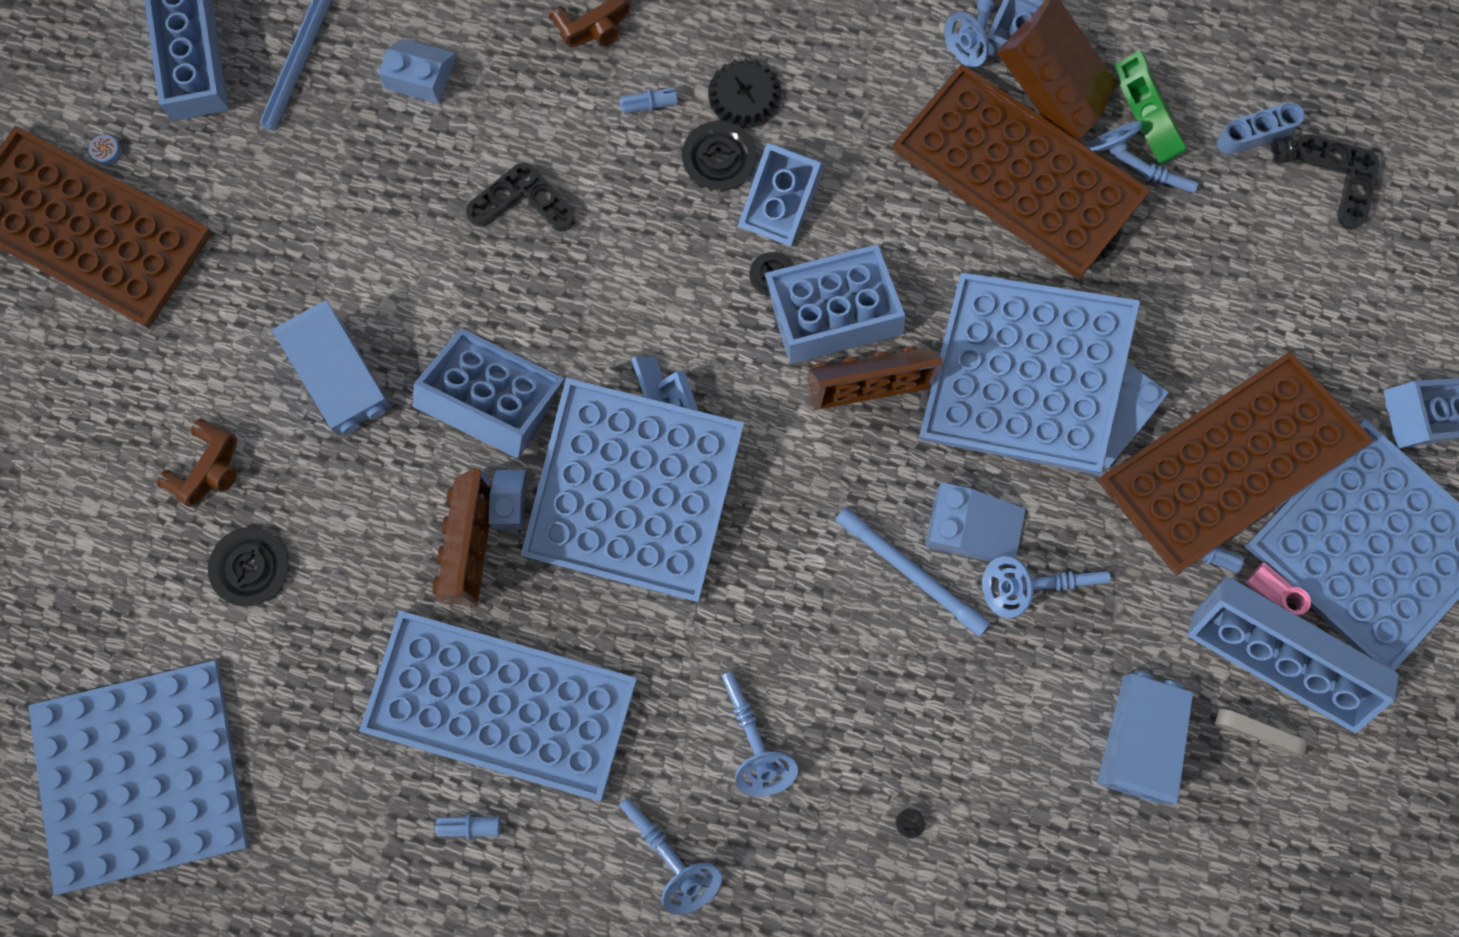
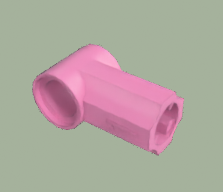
M1265 562L1261 563L1244 582L1256 593L1296 616L1304 614L1311 606L1310 596L1305 590L1292 586ZM1287 596L1294 599L1296 603L1295 610L1288 607L1286 603Z

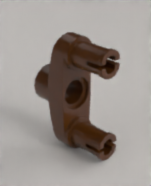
M606 0L605 3L594 8L576 21L571 19L563 6H558L556 8L560 14L558 15L555 9H553L549 13V18L560 30V36L567 46L577 47L596 39L600 46L605 47L614 43L619 37L620 30L617 25L630 13L632 2L630 0Z
M203 418L195 421V424L202 427L203 431L192 426L190 432L193 436L210 445L193 468L187 480L166 469L160 475L169 479V482L159 477L156 481L157 486L175 495L179 502L188 507L198 504L212 488L220 492L228 490L237 477V470L229 465L237 445L235 434L223 428L218 429Z

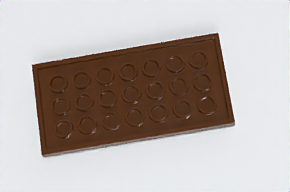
M963 64L958 67L892 144V150L1079 280L1145 200L1151 190Z
M15 125L0 146V249L149 329L213 232L203 224Z
M1290 351L1099 477L1098 483L1171 571L1178 576L1368 447L1374 440Z

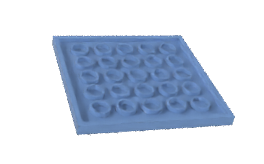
M961 272L940 353L943 365L932 384L919 435L920 440L1102 476L1140 301Z
M566 378L520 556L699 602L745 423Z
M1364 419L1358 424L1374 441L1368 447L1285 502L1244 547L1261 563L1265 562L1292 586L1305 590L1311 599L1310 608L1356 650L1395 671L1459 599V502Z
M214 660L28 705L54 896L249 848L218 661Z

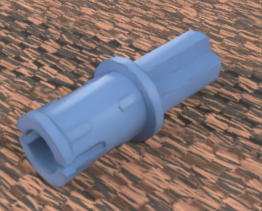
M674 87L654 91L646 89L645 93L620 98V108L624 113L646 109L649 112H653V109L677 105V95Z
M1221 547L1203 558L1205 564L1209 565V563H1212L1233 573H1238L1244 564L1242 556Z
M467 814V817H439L436 820L435 831L437 836H466V840H470L471 836L499 837L501 818L500 816L472 817V814Z

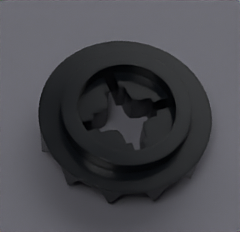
M767 252L758 256L750 267L749 277L752 287L760 295L770 296L765 279V273L768 272L767 266L772 271L794 266L787 256L778 252Z

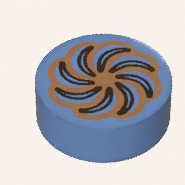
M100 135L91 141L89 154L97 163L111 165L120 158L121 147L113 137Z

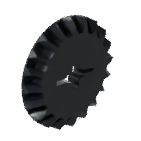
M747 58L743 61L734 59L732 63H724L719 71H715L713 78L710 79L708 100L712 111L720 120L734 123L741 128H752L764 124L773 117L779 108L782 92L776 73H773L768 65L764 66L758 60L753 62ZM739 85L743 87L745 90L749 88L751 89L750 98L746 97V95L744 94L739 96Z
M710 121L698 126L688 135L682 149V162L684 170L689 175L691 181L694 180L699 187L703 186L710 191L720 190L723 192L725 189H735L737 185L744 184L748 176L752 174L756 163V148L750 135L740 126L728 121ZM717 150H720L722 155H727L721 163H717L716 158H711V156L716 154Z
M257 527L240 528L224 536L214 547L208 562L209 581L217 595L226 602L243 607L257 606L262 602L269 601L274 594L279 593L280 587L286 582L287 572L290 570L288 567L289 556L286 553L285 546L278 537L269 531ZM251 559H254L253 565L257 567L256 571H249L247 575H244L245 569L242 568V564L244 562L249 563Z

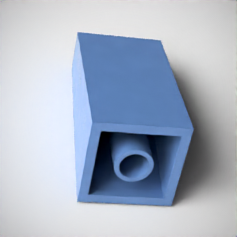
M327 300L272 329L329 427L337 435L353 433L359 428L358 424L368 418L375 420L385 414V409L391 406L343 320Z
M1135 670L1134 674L1124 675L1097 785L1157 804L1177 805L1193 692L1183 690L1184 685L1175 681L1165 680L1164 683L1154 681L1152 674Z

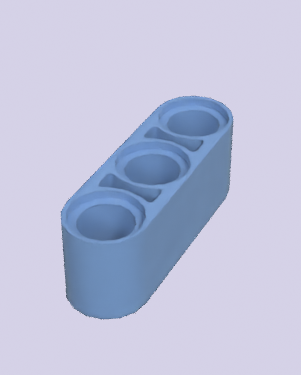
M1291 102L1234 119L1227 124L1217 137V147L1223 153L1230 155L1271 143L1275 138L1283 139L1285 136H1290L1302 123L1305 116L1304 110L1298 104Z

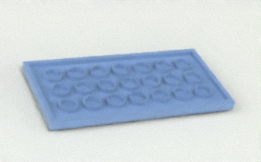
M399 610L359 732L602 802L637 678Z

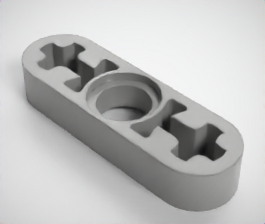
M1219 709L1215 721L1216 726L1248 739L1254 737L1260 740V744L1294 757L1304 758L1308 745L1306 740L1230 710Z

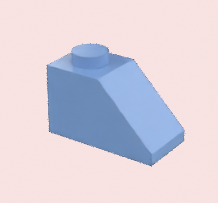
M526 470L495 471L489 500V525L494 530H524Z

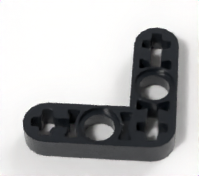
M1312 134L1303 135L1296 142V146H1294V148H1297L1295 150L1297 152L1296 158L1306 164L1346 174L1337 219L1341 226L1346 229L1353 230L1358 228L1367 220L1379 169L1378 156L1370 150ZM1305 144H1309L1310 149L1313 150L1310 154L1306 153V148L1303 147ZM1329 152H1338L1342 157V162H1333L1329 157ZM1362 159L1366 160L1365 164L1369 166L1367 169L1362 168L1363 164L1360 163ZM1358 184L1362 186L1364 196L1355 195L1351 190V185ZM1354 204H1358L1354 211V215L1358 218L1353 221L1348 212L1353 209Z
M525 162L512 167L471 200L466 207V215L470 223L477 227L487 226L522 197L556 231L569 230L575 221L573 210L532 165ZM521 172L525 175L529 173L530 180L527 182L523 179L520 180L519 174ZM510 180L512 181L513 185L516 184V187L518 189L516 192L514 191L512 185L509 183ZM500 189H506L510 192V196L507 200L500 202L494 198L495 193ZM542 191L548 192L551 195L550 200L544 204L535 201V196ZM490 198L491 203L496 208L492 209L491 205L488 206L486 199ZM554 205L560 214L567 213V221L558 220L556 222L557 218L552 210ZM476 208L480 210L485 209L486 215L482 218L479 215L475 216L474 210Z

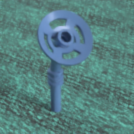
M977 0V9L979 11L977 20L967 13L957 12L948 17L945 22L944 37L947 47L967 67H978L988 57L989 43L985 29L990 12L994 9V0ZM957 20L963 24L959 29V33L954 32ZM957 43H959V45L962 47V49H963L964 51H966L967 53H969L970 56H968L967 54H965V53L961 50V48L958 46ZM983 43V53L979 57L978 49L982 46Z
M1140 121L1128 123L1110 130L1086 145L1092 151L1110 150V153L1115 154L1116 158L1153 183L1157 182L1159 185L1165 183L1191 193H1195L1198 187V182L1170 173L1167 168L1162 169V166L1156 167V164L1149 165L1126 150L1128 147L1126 141L1131 139L1142 127Z
M1001 556L995 558L987 565L982 578V590L987 605L994 613L1004 618H1014L1022 615L1029 608L1033 598V590L1055 588L1056 591H1060L1061 588L1067 590L1068 587L1070 590H1074L1075 586L1108 584L1111 582L1109 571L1073 574L1072 571H1069L1068 575L1065 572H1061V575H1059L1057 572L1054 573V576L1032 578L1027 567L1019 559L1012 556ZM1004 564H1013L1016 566V569L1006 568L1002 570L1000 567ZM1014 573L1015 577H1008L1006 574ZM994 577L999 579L998 588L1001 595L997 598L993 590ZM1017 595L1016 600L1009 599L1010 596ZM1006 604H1020V607L1014 610L1007 609L1004 606Z
M733 671L722 674L721 677L735 707L733 712L738 714L736 719L741 720L738 724L740 727H744L755 755L743 762L737 769L735 782L738 789L742 793L754 797H765L782 792L795 781L798 775L796 761L790 755L782 752H766L754 722L757 718L752 716L754 712L752 709L749 710L751 705L746 703ZM780 758L788 763V768L784 767L783 761ZM756 770L757 775L752 774V771ZM747 773L748 779L752 781L751 784L744 780L743 774ZM777 775L782 777L774 783L763 785V782H770Z
M626 797L619 806L642 832L640 836L642 838L646 837L645 842L647 844L651 843L650 848L656 849L675 873V876L668 882L662 893L664 908L671 914L684 915L694 912L710 902L719 891L722 883V875L719 869L709 863H699L686 868L665 841L666 836L664 834L660 835V829H655L657 825L655 823L651 824L633 801ZM702 869L710 871L711 875L707 876ZM703 885L707 886L699 896L691 900V897L696 896L701 891ZM680 888L682 893H678L676 890ZM672 894L673 897L677 900H680V902L676 903L671 901L669 899V896Z

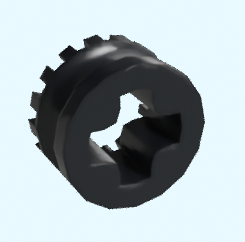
M1285 136L1283 139L1275 138L1272 141L1271 151L1275 163L1281 164L1285 160L1291 162L1296 159L1295 155H1297V152L1295 150L1297 148H1294L1296 143H1294L1295 140L1292 136Z
M906 809L898 814L896 828L902 836L917 838L923 834L926 822L920 812L914 809ZM915 815L918 818L915 822L918 829L916 831L910 829L906 832L903 829L905 827V823L902 821L905 816L911 818Z

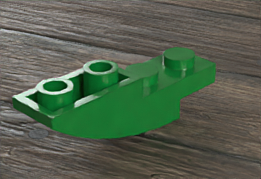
M1138 50L1115 64L1124 95L1136 120L1142 123L1141 130L1158 162L1162 165L1187 151L1188 149L1168 103L1163 99L1144 53Z

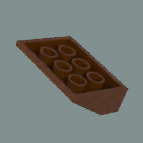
M1045 0L997 51L999 57L1044 119L1074 139L1082 138L1099 120L1117 85L1114 77L1060 0Z
M910 346L901 349L900 353L888 355V352L883 351L871 355V358L859 360V357H849L842 360V363L830 365L829 362L815 364L812 369L808 370L807 375L814 410L928 390L931 388L943 365L942 358L927 348L917 349L916 346Z
M474 468L454 478V485L449 487L447 492V504L450 505L449 517L445 516L443 519L442 533L446 536L444 546H440L438 550L437 563L441 565L439 577L436 576L434 578L432 589L433 595H436L435 600L440 603L478 607L490 527L489 500L492 483L481 469Z

